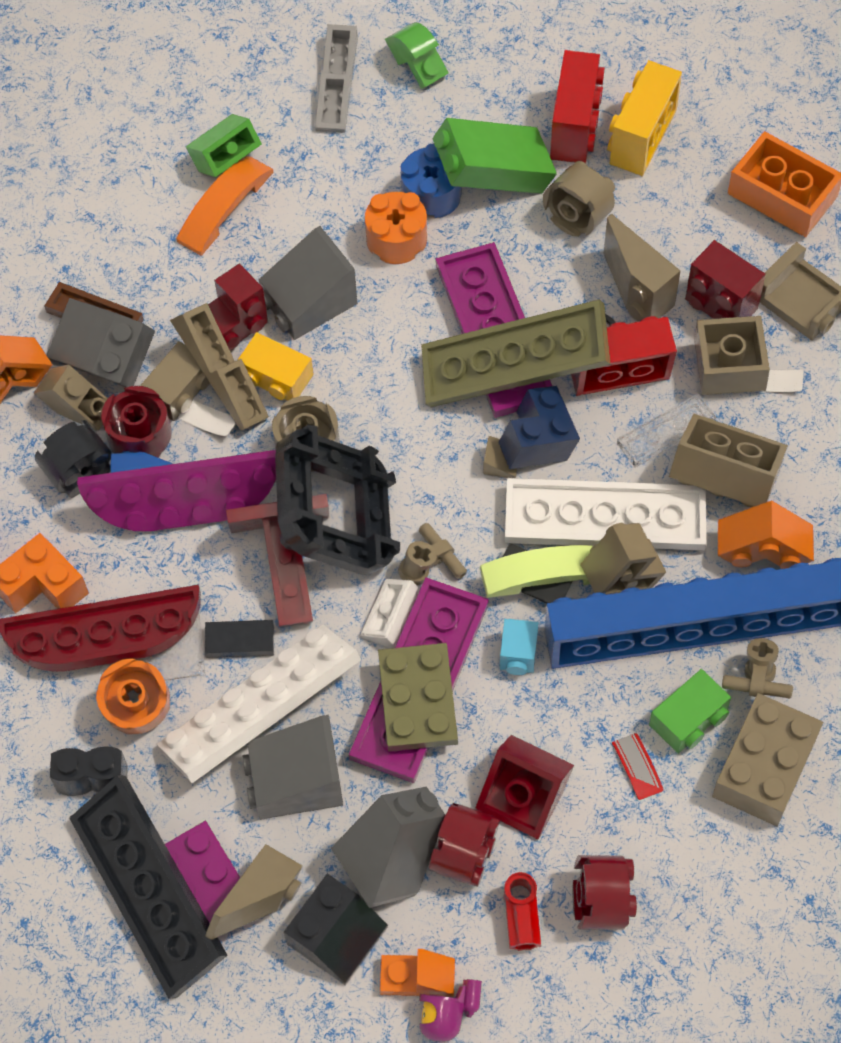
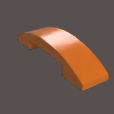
M249 155L229 167L197 202L176 238L177 242L202 256L220 235V225L250 191L256 193L273 174V169Z

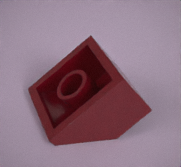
M510 735L497 750L475 809L499 818L501 822L539 839L565 790L574 765Z

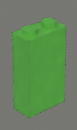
M446 117L432 138L451 186L542 194L557 175L537 127Z

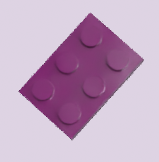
M205 820L167 842L165 846L210 923L214 913L238 882L240 876Z

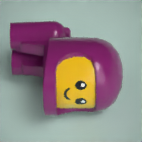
M463 980V985L459 986L455 998L420 994L419 1001L424 1002L421 1023H419L421 1033L426 1038L436 1042H447L454 1039L460 1032L463 1012L466 1017L471 1018L480 1008L482 981Z

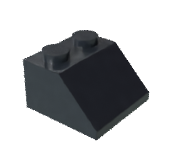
M327 873L285 929L284 936L288 946L346 986L388 928V924L372 908H369L357 893Z

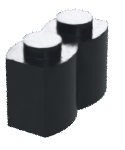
M104 746L87 752L76 748H65L51 753L50 779L56 791L63 795L79 796L92 790L98 793L117 775H125L128 778V765L122 750L118 748Z

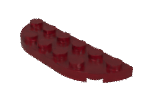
M198 584L1 618L0 633L6 647L18 660L28 666L44 671H72L112 664L123 659H141L162 653L187 634L199 614L201 591Z

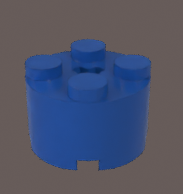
M434 143L412 152L401 163V192L417 194L426 209L427 215H434V218L445 217L459 206L462 187L451 186Z

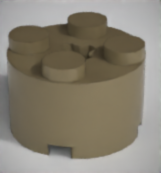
M577 161L569 166L545 190L543 206L545 210L549 207L553 214L550 219L563 232L577 237L581 233L588 235L613 210L615 204L613 194L615 185L610 178L602 177L584 162Z
M299 396L286 401L272 421L275 449L277 442L307 425L317 426L319 436L340 443L338 419L334 409L326 403L325 405L312 396Z

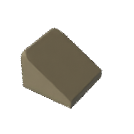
M488 436L483 462V474L516 478L517 468L509 469L498 443L500 439Z

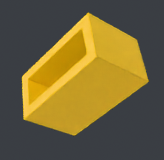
M257 332L238 358V360L242 359L254 386L268 391L278 400L285 399L288 401L299 397L314 375L312 358Z

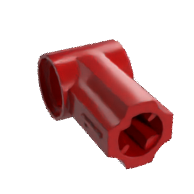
M517 872L508 877L505 882L503 895L506 908L509 949L518 951L541 947L536 896L537 885L533 877L524 872ZM515 886H523L528 889L530 895L526 899L519 900L511 895L510 890Z

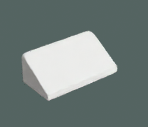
M385 579L360 636L363 639L385 647L395 648L420 589L412 580Z

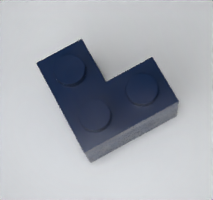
M557 385L528 389L516 411L519 419L509 421L498 442L509 469L567 461L580 440Z

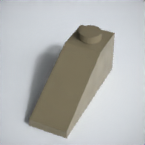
M265 844L214 913L205 936L212 940L276 912L285 899L291 902L302 884L297 878L303 866Z

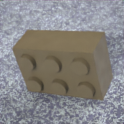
M693 414L678 444L669 477L678 480L684 485H694L708 490L716 496H726L740 501L748 507H755L768 501L788 445Z
M758 693L719 775L712 797L778 827L824 722Z

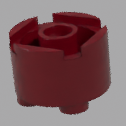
M129 386L124 388V392L116 396L113 394L106 400L102 408L101 419L112 452L114 454L123 451L133 453L145 452L159 458L168 446L172 434L167 408L159 394L148 387Z
M451 804L441 825L437 848L433 849L429 870L459 882L478 887L485 870V860L490 858L496 842L495 835L500 819L461 804Z
M578 855L575 860L574 869H581L580 877L578 880H573L572 885L575 920H581L577 926L578 929L624 930L629 924V917H635L637 912L636 896L630 895V881L634 879L633 859H625L622 855Z

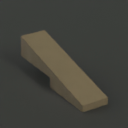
M207 303L170 320L241 431L269 417L242 359L234 361Z

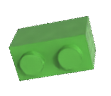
M231 114L185 147L198 172L217 177L262 145L249 118Z
M701 668L651 712L649 726L679 754L686 747L689 749L694 748L705 736L703 732L710 725L717 727L727 718L730 713L728 707L731 696Z

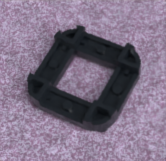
M307 425L302 429H298L277 442L275 463L277 512L281 531V544L286 549H293L304 557L362 575H371L387 566L393 557L400 552V542L391 539L388 488L396 484L394 471L387 473L382 462L376 457L379 451L370 445L362 450H358L318 435L317 426ZM311 470L354 485L357 536L323 525L322 516L313 513Z

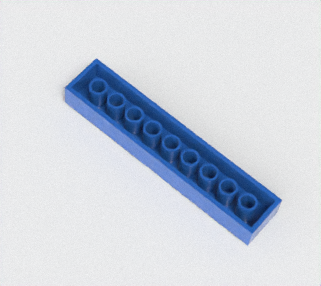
M831 558L823 563L813 565L797 563L790 568L779 570L763 568L756 573L745 575L729 573L722 578L710 580L707 578H695L688 583L676 585L667 582L658 584L654 588L642 590L633 587L624 589L620 593L608 595L598 592L581 599L572 600L567 597L556 599L546 605L544 629L551 669L840 627L841 558Z

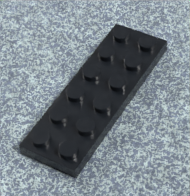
M117 775L70 816L69 819L168 999L177 998L228 955L218 937L211 940L205 936L210 925L208 919L125 775Z

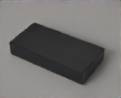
M274 621L205 622L206 658L274 656Z

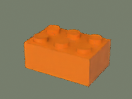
M764 131L731 171L727 194L800 235L807 237L838 197L841 187V172Z

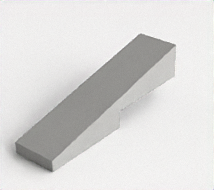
M327 24L323 72L320 76L316 131L346 132L358 41L357 26Z

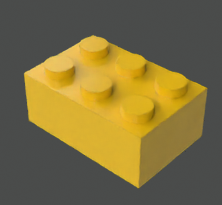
M648 60L643 71H637L633 80L632 92H626L622 100L620 115L615 114L610 123L609 132L612 133V136L607 146V151L611 152L610 165L640 176L644 175L677 111L682 71Z

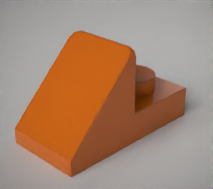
M418 949L417 956L381 955L380 995L420 996V994L454 997L455 958L425 949Z

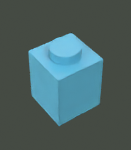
M504 618L500 670H506L512 675L534 673L539 622Z

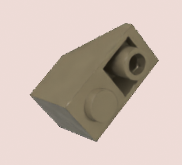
M70 365L50 368L34 394L57 414L82 425V420H86L95 431L99 430L103 425L101 419L102 408L108 398Z

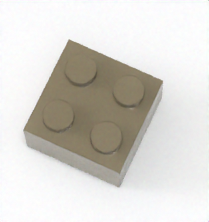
M748 316L697 320L694 344L701 394L712 395L766 391L770 367L762 317Z

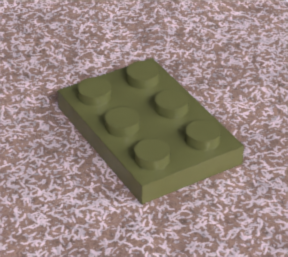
M447 643L378 650L388 752L458 745Z

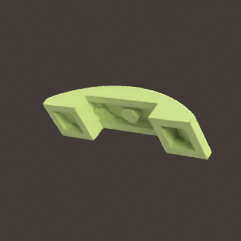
M568 545L540 548L508 555L480 565V572L487 598L520 594L522 587L583 580L584 585H589L590 583L581 563L588 556L593 546Z

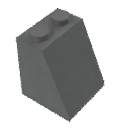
M321 226L312 230L258 279L259 284L263 287L266 310H272L279 328L283 332L288 331L294 340L358 304L355 269Z
M329 714L253 739L247 743L249 754L242 755L245 776L252 775L254 786L247 788L250 809L257 808L260 820L343 806Z
M427 786L381 795L331 847L369 908L410 898L419 892L445 818V813L439 806L436 796L429 791Z

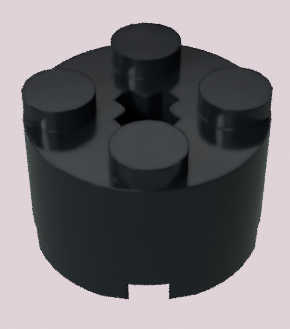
M82 420L83 425L77 426L75 422H71L62 426L43 442L46 446L43 453L41 454L37 450L35 454V462L60 493H66L70 498L80 494L77 485L78 477L106 474L111 471L109 462L112 452L86 420Z

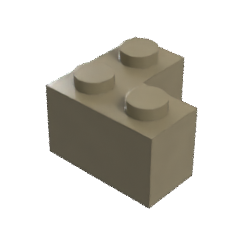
M621 522L610 526L606 530L605 536L590 549V553L581 563L594 593L601 592L606 595L620 593L624 589L633 587L640 590L653 588L666 573L658 554L640 523L624 524Z

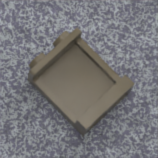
M796 242L765 272L766 276L759 303L812 341L820 332L823 334L827 333L833 326L835 317L841 312V286L805 261L806 248Z

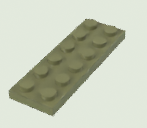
M600 299L421 344L425 403L431 408L611 365L605 306Z

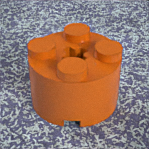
M388 192L376 194L371 198L365 212L366 243L372 254L374 252L380 257V260L386 263L403 264L415 259V255L425 249L427 245V213L417 194L412 192Z
M123 659L112 664L103 672L96 692V701L99 710L114 728L125 734H142L153 730L164 720L170 710V692L162 674L155 666L141 660ZM132 690L139 694V701L136 703L129 700L128 693Z

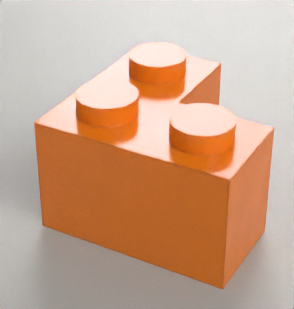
M0 335V403L12 386L37 387L53 365L35 337Z
M771 500L718 520V556L732 563L733 566L740 568L749 567L752 563L763 559H768L782 569L790 568L797 563H810L814 561L813 525Z
M41 533L37 534L0 564V598L15 614L41 593L57 609L74 606L89 594L83 576Z

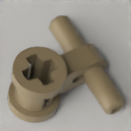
M424 523L419 528V533L427 543L423 541L411 543L406 550V558L401 561L398 568V573L402 580H412L416 585L422 584L425 577H428L429 568L444 562L456 579L463 578L467 573L466 568L453 554L455 549L446 539L442 540L429 523Z
M765 638L754 639L747 646L746 654L749 660L745 664L744 673L746 678L724 675L722 679L723 689L749 692V696L756 697L760 693L762 695L790 699L793 693L792 685L771 682L776 675L774 662L778 658L779 649L773 641Z

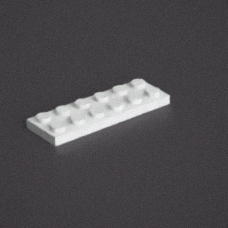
M507 478L505 543L594 546L605 536L606 530L610 526L622 522L624 524L640 523L654 549L703 551L706 549V490L697 486Z
M323 624L319 628L310 631L305 638L291 648L282 651L277 658L266 666L253 672L241 684L228 690L223 697L209 707L200 710L195 717L184 725L171 731L166 738L157 743V746L162 754L191 783H194L360 662L361 658L356 649Z

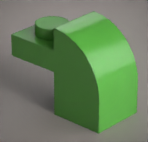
M411 23L385 38L398 65L407 62L421 89L449 73L435 48L439 45L432 33L421 23Z

